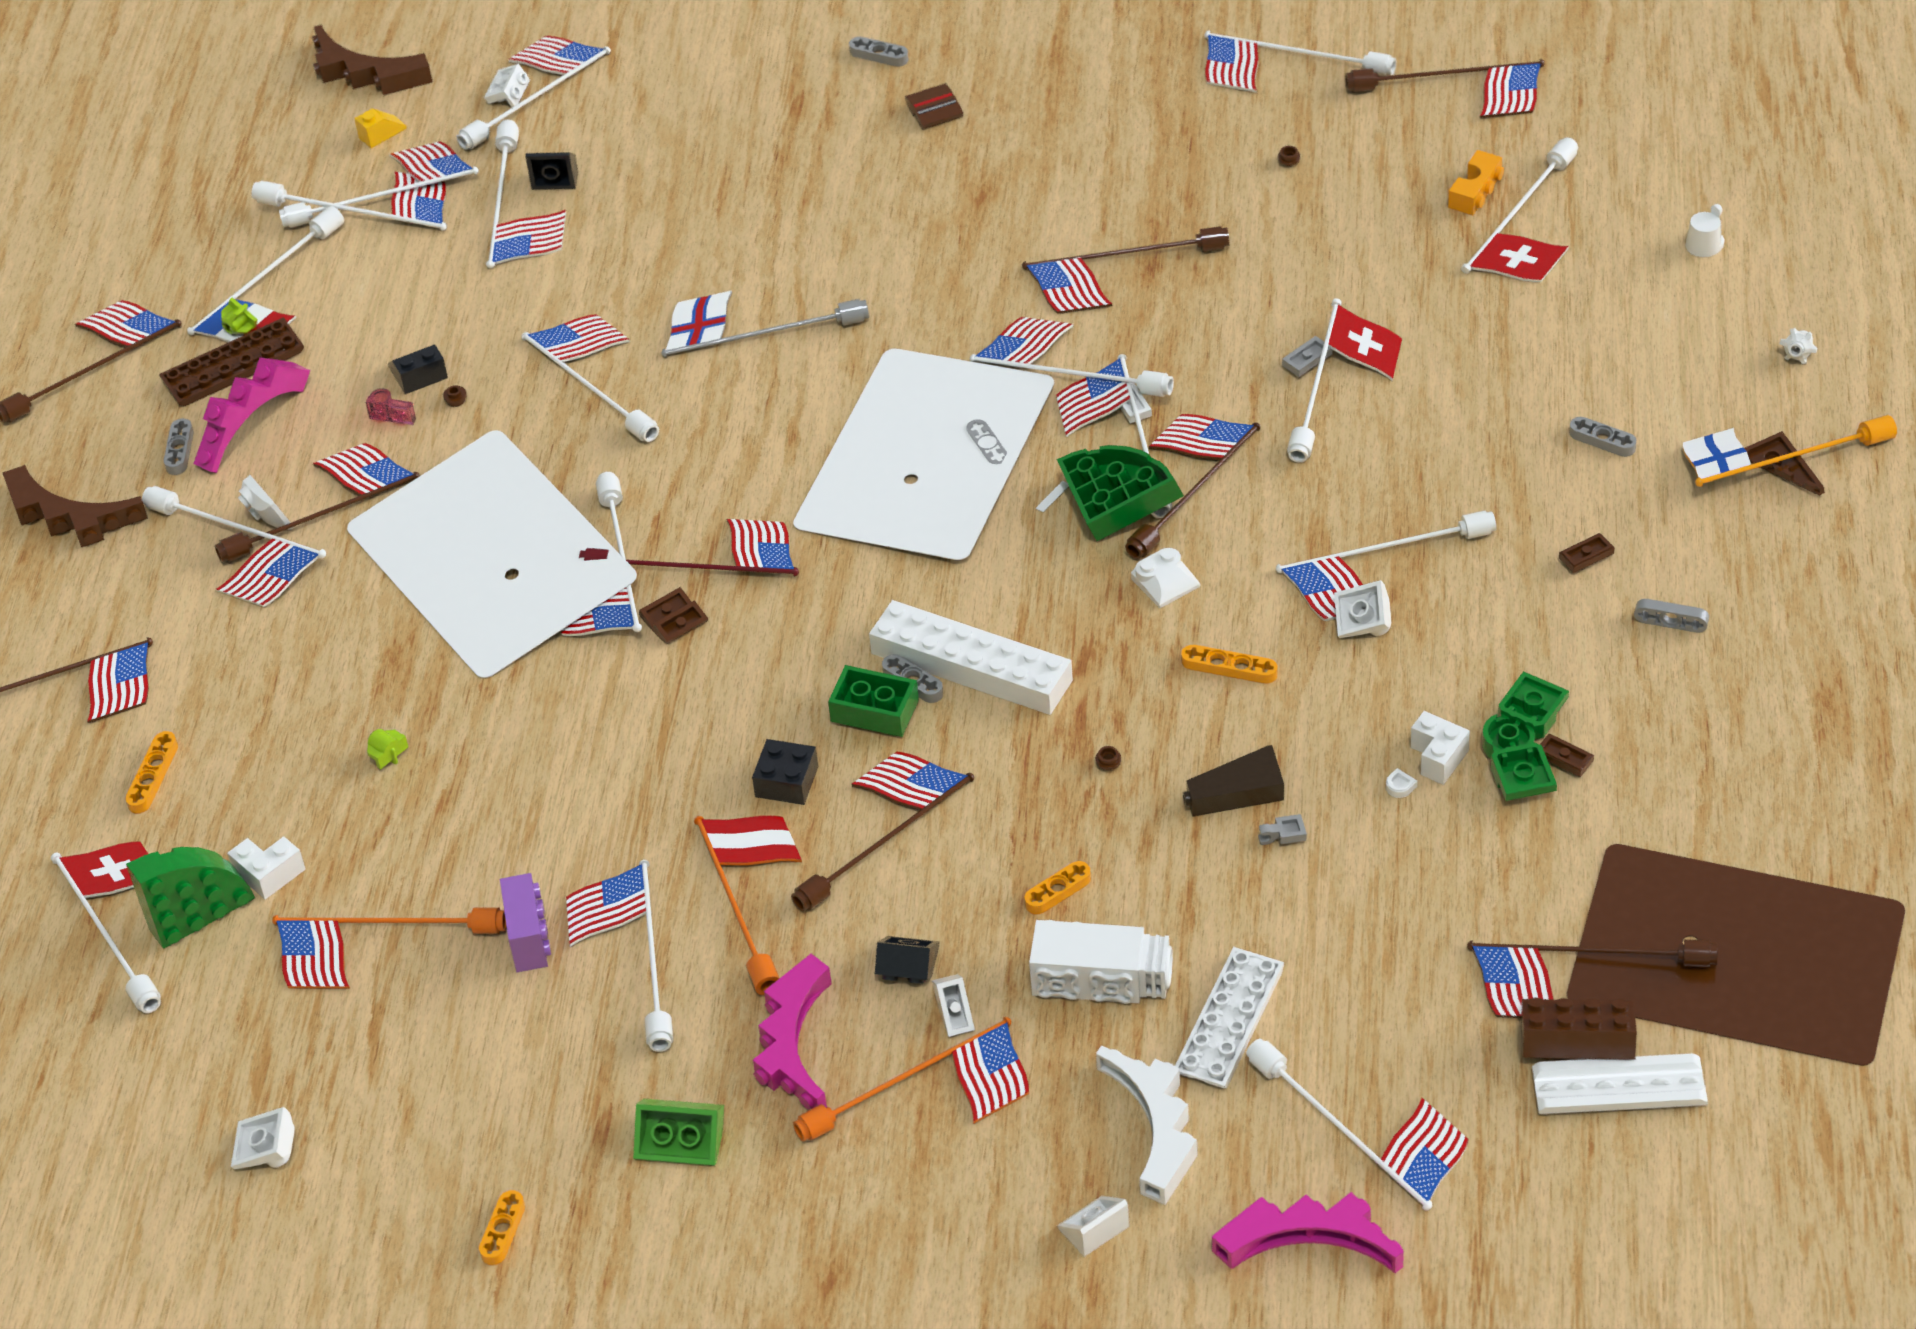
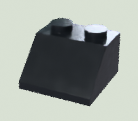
M570 152L526 153L525 157L532 190L576 189L578 166L575 154Z
M435 344L388 363L389 369L405 395L448 378L444 358Z
M886 936L877 942L875 974L882 975L883 980L897 981L898 977L908 978L910 983H924V980L930 979L933 975L940 941Z

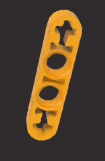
M1188 645L1181 652L1182 665L1190 670L1265 684L1272 683L1277 679L1278 665L1269 658L1199 645ZM1213 659H1221L1224 661L1222 664L1214 665L1211 663ZM1240 663L1248 665L1246 669H1237L1235 666Z
M163 731L154 737L125 797L128 809L132 813L140 814L147 811L153 802L178 749L176 737L172 732ZM154 760H163V762L157 766L150 765L151 762H153ZM145 779H154L153 782L148 785L141 784L142 781Z

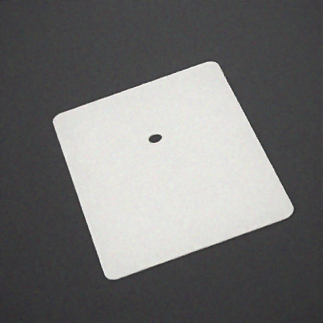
M902 349L887 350L877 364L793 522L795 528L801 531L953 560L967 558L1054 385V379L1045 374ZM980 419L985 421L1007 451L1006 456L1004 453L999 454L995 450L1000 449L999 445L994 447L997 440L993 436L980 438L978 445L982 448L994 447L993 449L985 450L986 453L990 451L993 453L992 460L1001 461L1002 457L1005 456L1001 464H992L986 459L967 432L966 427L970 421ZM973 424L971 430H977L979 433L978 436H975L976 438L984 434H990L989 431L982 432L981 427L984 426L983 424ZM908 475H916L918 480L913 484H907L904 482V478Z
M497 430L490 431L351 520L347 526L350 535L471 670L481 678L493 676L632 584L637 577L635 569L503 432ZM586 548L609 550L607 559L584 561V558H579V553L581 550L586 551ZM516 569L519 571V575L515 579L508 580L505 578V573L508 570Z

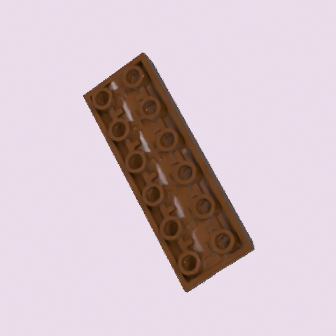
M283 317L160 373L159 376L178 405L187 406L232 385L235 377L248 378L254 375L260 357L284 361L301 353L304 345Z

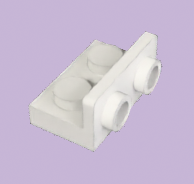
M519 64L497 71L484 98L488 104L497 101L502 102L506 99L513 108L519 103L530 79Z

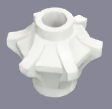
M1796 328L1790 330L1791 334L1786 339L1780 340V345L1784 346L1786 352L1784 358L1787 361L1790 358L1800 360L1802 364L1807 363V357L1811 353H1816L1818 348L1813 345V334L1811 332L1797 331Z

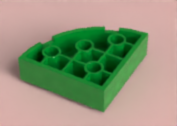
M1105 445L1091 451H1087V449L1078 450L1057 459L1080 511L1096 541L1115 533L1184 496L1168 468L1160 461L1152 458L1150 454L1128 446Z
M199 847L172 848L171 852L160 854L158 851L126 864L147 926L163 949L255 899L250 886L229 861L222 858L220 854Z

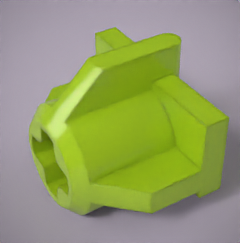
M233 297L229 300L228 305L221 310L222 327L232 335L248 334L256 327L258 319L247 310L248 304L241 305Z
M377 729L370 734L367 754L376 761L377 768L381 770L389 762L398 764L397 756L408 748L406 736L396 730Z

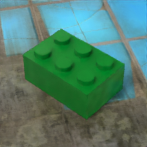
M845 665L828 700L830 721L903 737L919 701L917 680Z

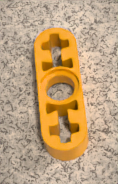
M1082 861L1073 862L1028 890L1025 894V907L1027 911L1031 914H1042L1087 886L1091 881L1089 865ZM1055 884L1065 886L1062 891H1053L1051 889Z
M509 1190L504 1192L499 1197L479 1245L482 1261L487 1265L500 1264L505 1259L525 1211L523 1196L518 1191ZM512 1202H516V1204H513L509 1210V1215L507 1205H511ZM500 1223L510 1225L509 1229L505 1232L495 1231V1227ZM495 1241H497V1242H496L497 1250H494V1251L492 1252V1254H488V1251H492V1250H493V1248H494V1246H495Z

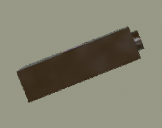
M1269 745L1186 780L1187 791L1183 792L1185 807H1190L1192 817L1283 801L1284 781L1273 746Z

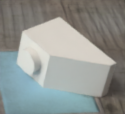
M956 974L932 980L937 1005L948 1037L975 1030L963 978Z

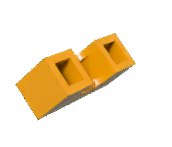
M1477 150L1468 162L1467 179L1458 177L1450 188L1448 208L1469 215H1474L1478 208H1482L1486 196L1493 192L1495 183L1503 177L1502 157Z

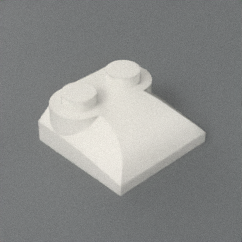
M251 475L242 481V487L239 490L241 495L238 499L246 508L251 506L248 511L257 521L262 519L277 528L291 523Z
M1173 548L1161 549L1136 564V567L1131 572V580L1159 608L1200 587L1199 581L1181 561L1180 553Z
M1381 580L1334 593L1339 638L1367 633L1381 636L1390 629V602L1385 584Z
M282 1107L238 1121L231 1167L233 1169H240L267 1163L272 1168L284 1165L289 1160L295 1129L290 1112Z

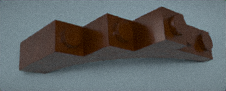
M322 25L314 26L315 35L312 36L315 49L317 48V54H315L317 63H313L316 76L320 75L323 83L345 78L346 82L350 81L353 89L375 84L376 88L381 89L383 96L433 83L425 53L392 58L363 55L337 44L328 36Z
M25 465L2 472L21 526L44 518L51 537L74 529L81 548L103 541V533L148 519L141 496L107 503L78 502L57 496L41 487L32 478Z

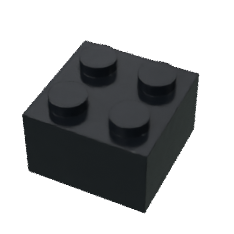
M766 739L752 776L755 797L805 805L819 767L816 747Z

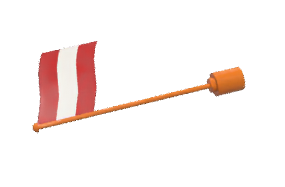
M697 816L694 819V823L700 828L753 955L746 964L747 971L756 992L759 995H764V991L780 979L771 957L768 954L757 953L721 865H755L779 861L802 862V859L782 816H754L729 820L704 819L702 816Z

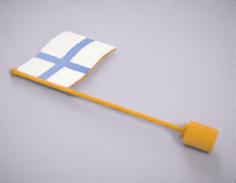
M1890 415L1881 416L1861 422L1857 429V434L1755 464L1750 463L1747 451L1735 436L1734 428L1683 442V451L1696 471L1698 478L1695 480V484L1698 487H1702L1703 483L1851 440L1859 439L1860 442L1869 446L1893 439L1897 435V426Z

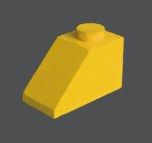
M373 108L354 118L359 139L370 148L407 129L406 125L396 116Z

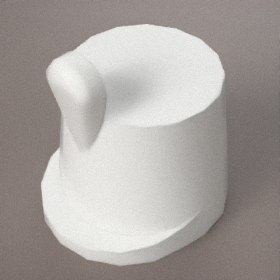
M1714 204L1711 207V212H1699L1691 218L1685 247L1688 252L1697 257H1711L1717 254L1724 246L1719 218L1722 213V207L1719 204Z

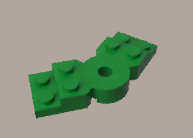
M1524 671L1499 703L1498 714L1491 716L1483 726L1482 748L1491 759V772L1497 787L1501 788L1506 801L1557 791V783L1543 747L1535 743V739L1544 738L1556 722V714L1569 698V691Z

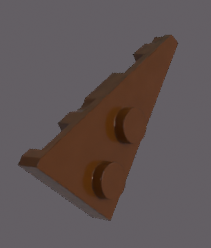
M1783 431L1744 448L1747 451L1750 462L1753 464L1797 451ZM1801 455L1761 467L1817 495L1825 493L1824 486Z

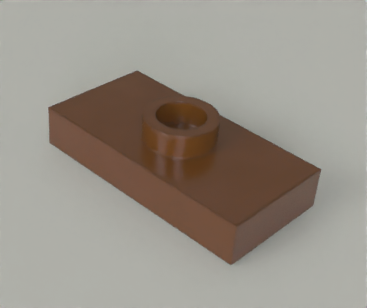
M1598 533L1559 552V559L1572 573H1575L1614 554L1615 547L1601 533Z
M1550 733L1540 743L1548 762L1578 777H1581L1594 761L1593 754Z

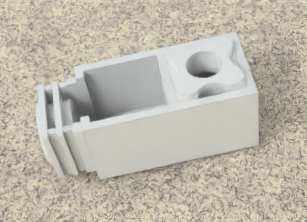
M1036 920L1029 962L1032 996L1043 998L1058 997L1070 1000L1085 999L1097 1002L1113 1001L1125 1004L1140 1003V997L1147 996L1166 999V992L1171 983L1173 951L1169 944V936L1161 937L1160 935L1150 936V934H1144V927Z

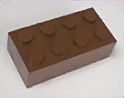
M1541 998L1522 999L1521 1038L1523 1058L1635 1060L1637 1029L1634 1002L1623 999H1616L1614 1001L1597 999L1570 1000L1567 998H1560L1558 1000Z

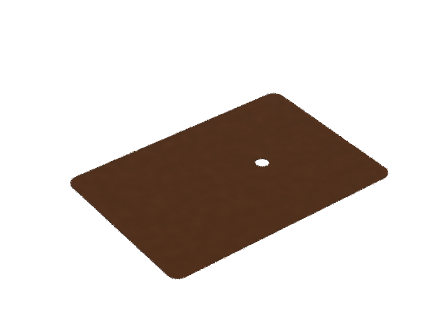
M1613 844L1606 849L1579 947L1678 950L1679 945H1684V938L1692 936L1698 940H1711V943H1718L1717 965H1710V968L1684 967V961H1678V955L1578 952L1567 990V998L1570 1000L1597 999L1614 1001L1616 999L1633 1001L1635 1018L1850 1064L1869 1065L1874 1061L1905 916V907L1901 902L1890 898L1622 844Z

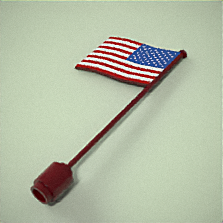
M727 519L731 530L732 555L736 566L626 560L630 565L793 574L794 577L799 574L798 568L793 567L789 555V534L784 522ZM586 548V551H580L579 558H584V561L607 559L609 550Z

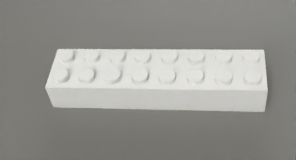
M894 600L891 601L869 633L871 654L882 658L889 655H899L929 674L1049 715L1052 714L1073 681L1072 660Z

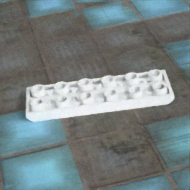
M1233 947L1175 1065L1176 1068L1180 1069V1075L1199 1079L1224 1089L1228 1087L1282 974L1284 962Z
M1696 1054L1635 1057V1060L1582 1059L1538 1062L1532 1066L1539 1114L1708 1105L1700 1057Z

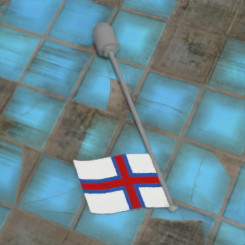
M732 291L678 302L675 306L672 316L671 336L666 350L663 349L661 354L667 358V355L834 318H836L837 322H842V326L864 322V319L869 318L866 300L846 301L838 303V308L834 309L835 314L722 338L726 326L727 304Z

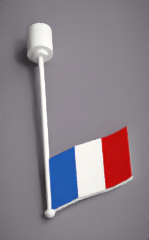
M329 206L309 222L311 233L195 326L189 327L187 329L188 334H202L225 342H230L246 335H232L222 327L221 310L228 305L232 297L241 305L248 304L247 310L258 319L256 327L250 332L283 317L290 324L296 319L295 315L278 313L255 303L237 300L236 298L314 236L315 238L325 239L344 224V218L340 211L334 206Z

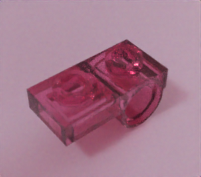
M380 388L374 390L365 402L369 419L413 425L416 420L413 402L392 399L391 393L387 389Z

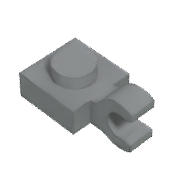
M1301 814L1275 818V824L1259 826L1260 834L1258 838L1260 845H1268L1278 838L1280 844L1306 841L1307 838Z

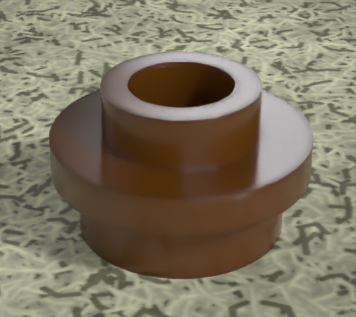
M1284 146L1278 153V161L1285 166H1293L1300 161V153L1294 146Z
M450 386L443 393L444 401L452 407L461 406L467 397L466 390L462 386Z
M1104 746L1096 754V764L1103 770H1113L1121 764V755L1115 747Z

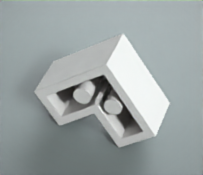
M1423 711L1411 727V748L1422 753L1421 775L1444 785L1469 751L1470 730Z
M282 837L265 851H262L247 838L227 853L230 863L237 869L247 884L265 900L306 870L300 850L285 837Z

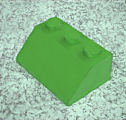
M643 1098L636 1104L633 1159L716 1165L723 1135L724 1105Z

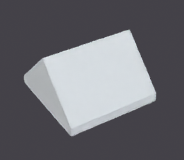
M1101 1196L1057 1225V1227L1085 1257L1129 1227L1128 1203L1125 1199Z

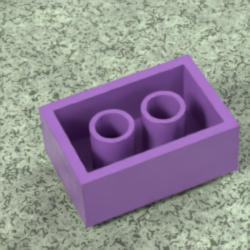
M531 873L501 878L500 885L508 939L516 972L548 967L547 956L551 955L549 940H544L548 939L546 920L543 919L545 914L543 900L538 899L541 898L539 883H533Z

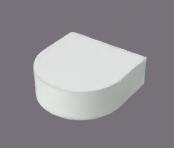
M1397 768L1386 779V791L1392 797L1403 798L1408 796L1417 787L1418 781Z

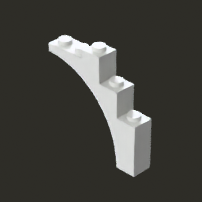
M1101 1046L1096 1053L1097 1070L1119 1082L1136 1098L1145 1111L1152 1129L1153 1145L1147 1165L1140 1176V1194L1166 1205L1197 1157V1139L1186 1132H1181L1189 1120L1188 1104L1178 1097H1173L1180 1086V1069L1171 1063H1164L1157 1059L1153 1061L1151 1066H1147L1144 1062L1124 1056L1115 1049L1110 1050Z

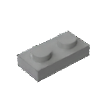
M1317 336L1313 337L1282 359V366L1300 377L1319 364L1324 341ZM1329 347L1325 359L1332 355V349Z

